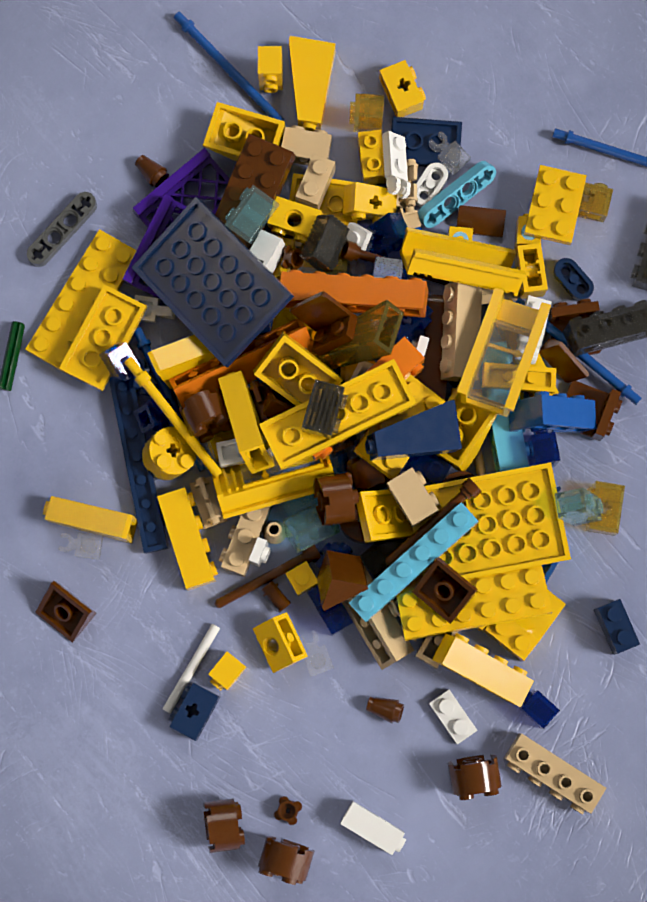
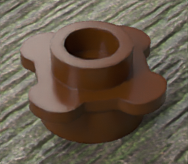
M286 245L282 255L281 266L284 269L298 270L303 264L304 255L299 248L293 249L291 245Z
M286 796L281 797L278 810L274 812L275 819L287 821L289 825L296 824L297 814L302 809V804L299 801L293 802ZM287 808L290 809V813L286 812Z

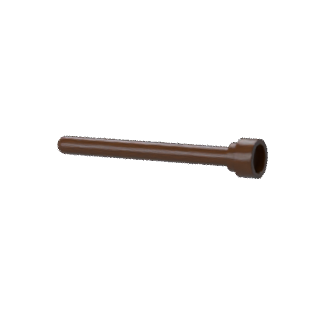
M349 240L343 246L342 259L351 262L361 259L407 274L403 262L361 250L357 243ZM416 272L413 274V276L442 285L449 283L446 280L432 278L431 275L424 276L421 273L417 275Z
M467 478L462 483L460 492L386 557L385 563L388 566L392 565L461 502L463 503L466 499L470 500L472 497L475 499L482 493L479 487L470 478Z
M314 542L306 545V549L302 550L300 555L216 599L215 606L222 608L306 561L308 563L312 561L315 563L321 560L322 557Z

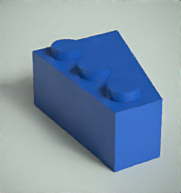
M546 391L535 392L534 397L518 400L514 412H509V431L517 432L531 428V432L547 429L552 430V432L580 433L597 429L595 400L585 399L584 395H575L569 398L565 393L550 396L549 392Z

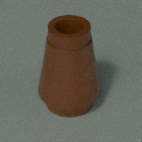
M141 155L136 160L135 166L138 167L150 186L157 188L169 178L165 167L145 155Z
M370 697L366 707V711L391 724L393 722H400L404 710V704L399 703V700Z

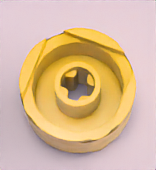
M166 427L159 430L147 441L142 451L144 466L161 480H172L181 476L194 465L197 456L175 427Z

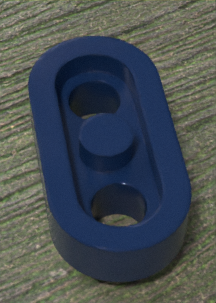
M562 258L556 263L553 270L554 277L570 296L577 301L588 299L594 291V285L578 264L570 258ZM561 269H567L569 275H563ZM582 286L585 292L579 293L577 287Z

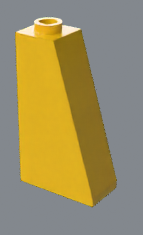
M289 36L298 126L313 132L317 129L321 130L336 53V43Z
M195 335L147 353L156 373L170 389H172L169 379L215 358Z
M242 371L231 372L224 377L218 378L239 453L251 474L274 467V461L267 440L259 426L260 419Z
M51 496L50 501H46L43 509V515H46L45 520L48 522L131 544L138 524L137 519L133 515Z

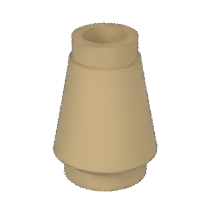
M277 520L268 522L263 529L264 539L270 544L283 542L287 536L285 525ZM276 526L279 528L277 534L270 533L271 527L275 528Z

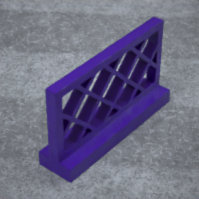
M204 147L136 204L132 211L148 228L150 222L146 217L152 212L157 211L166 194L170 197H181L180 203L182 204L183 198L194 199L197 197L203 200H214L212 212L215 214L218 206L216 207L217 201L222 199V197H217L218 184L228 185L230 178L212 159L211 154ZM209 164L216 171V180L202 179V170ZM199 173V179L194 178ZM220 176L224 181H218V177ZM188 182H198V195L184 194V185ZM201 183L215 184L214 197L200 196ZM179 189H181V194H177L176 192ZM175 210L174 214H181L183 210Z
M166 194L122 279L124 283L134 286L156 298H159V296L149 286L146 287L139 283L141 277L131 267L168 228L169 221L173 222L172 215L176 207L181 210L187 207Z

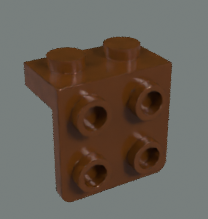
M582 299L573 305L561 302L554 304L550 308L548 315L550 323L589 355L601 352L602 346L596 317L600 311L598 301L591 302V299Z
M572 381L567 391V397L584 395L585 399L595 400L597 429L580 432V434L601 441L605 435L609 436L612 431L614 422H611L613 413L618 414L622 400L619 397L621 392L612 389L607 393L581 382Z

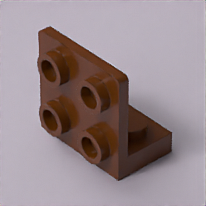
M322 291L290 307L292 315L316 331L312 351L318 356L353 340L358 316L326 292Z

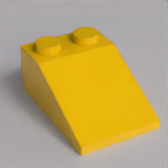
M217 102L203 147L237 162L248 134L281 147L285 131V121Z
M285 332L281 333L253 370L255 376L295 406L339 386L343 381L340 376Z
M458 384L448 401L455 400L462 449L453 453L434 454L433 456L457 471H466L478 454L498 414L462 403L461 395L457 394ZM473 390L471 391L472 395L485 398Z
M548 590L552 614L488 625L483 629V632L518 660L524 661L566 604Z

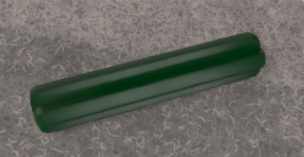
M13 321L11 323L0 374V390L3 391L12 390L25 325L22 322Z

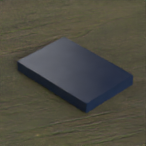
M392 117L391 132L405 137L406 160L415 159L418 166L428 167L432 163H441L448 169H459L462 122Z

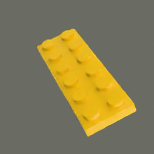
M99 229L25 350L59 369L103 285L119 291L124 283L122 279L137 250Z
M395 359L260 423L259 426L280 469L283 470L415 406L416 401Z
M542 565L466 579L478 590L451 624L412 593L414 588L403 589L396 596L405 641L552 614Z

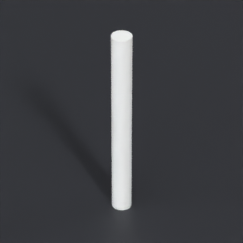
M211 624L165 703L163 710L172 713L185 687L190 682L219 632L220 628L216 625Z

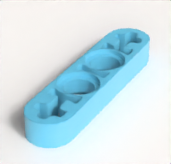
M480 161L420 208L418 212L420 222L427 228H433L456 211L460 205L466 203L494 180L496 176L494 166L486 161ZM470 182L469 188L462 192L463 186ZM448 197H452L450 204L444 206L445 200Z

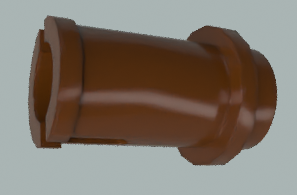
M271 581L262 589L263 597L267 596L280 613L291 604V601L277 587L279 584Z

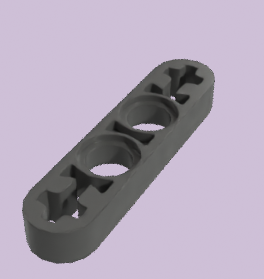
M89 192L79 193L27 250V258L32 265L36 267L46 265L97 209V202L93 194ZM83 199L85 201L90 199L91 206L89 208L87 206L82 208L81 201ZM75 207L78 211L80 210L82 217H80L79 214L75 210H73ZM73 215L77 219L76 223L70 227L64 225L65 217ZM53 232H57L61 236L59 242L55 244L48 242V236ZM42 242H45L47 247L51 249L49 252L46 248L44 249ZM35 251L38 253L42 251L43 258L41 260L39 258L34 260L35 256L33 253Z

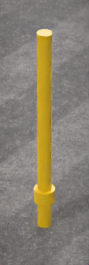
M132 357L128 358L124 363L136 377L134 380L140 387H144L215 478L218 477L222 470L196 437L190 436L184 422L151 382V376L146 370L143 371Z

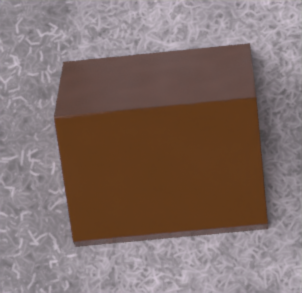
M326 551L317 576L321 606L324 611L369 589L363 560L360 556Z
M438 557L412 593L451 624L475 596L478 589Z
M56 581L50 584L35 611L38 616L72 643L97 614Z

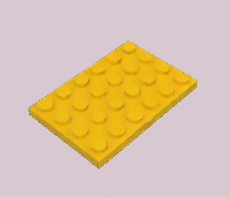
M551 462L470 477L482 493L475 499L473 497L470 500L466 499L463 504L478 520V523L439 557L465 579L571 560ZM467 478L424 487L428 494L433 492L439 502V505L436 507L439 511L460 492L462 483ZM432 516L415 525L413 527V533L416 532ZM431 565L421 573L422 577L425 575V573L428 571Z

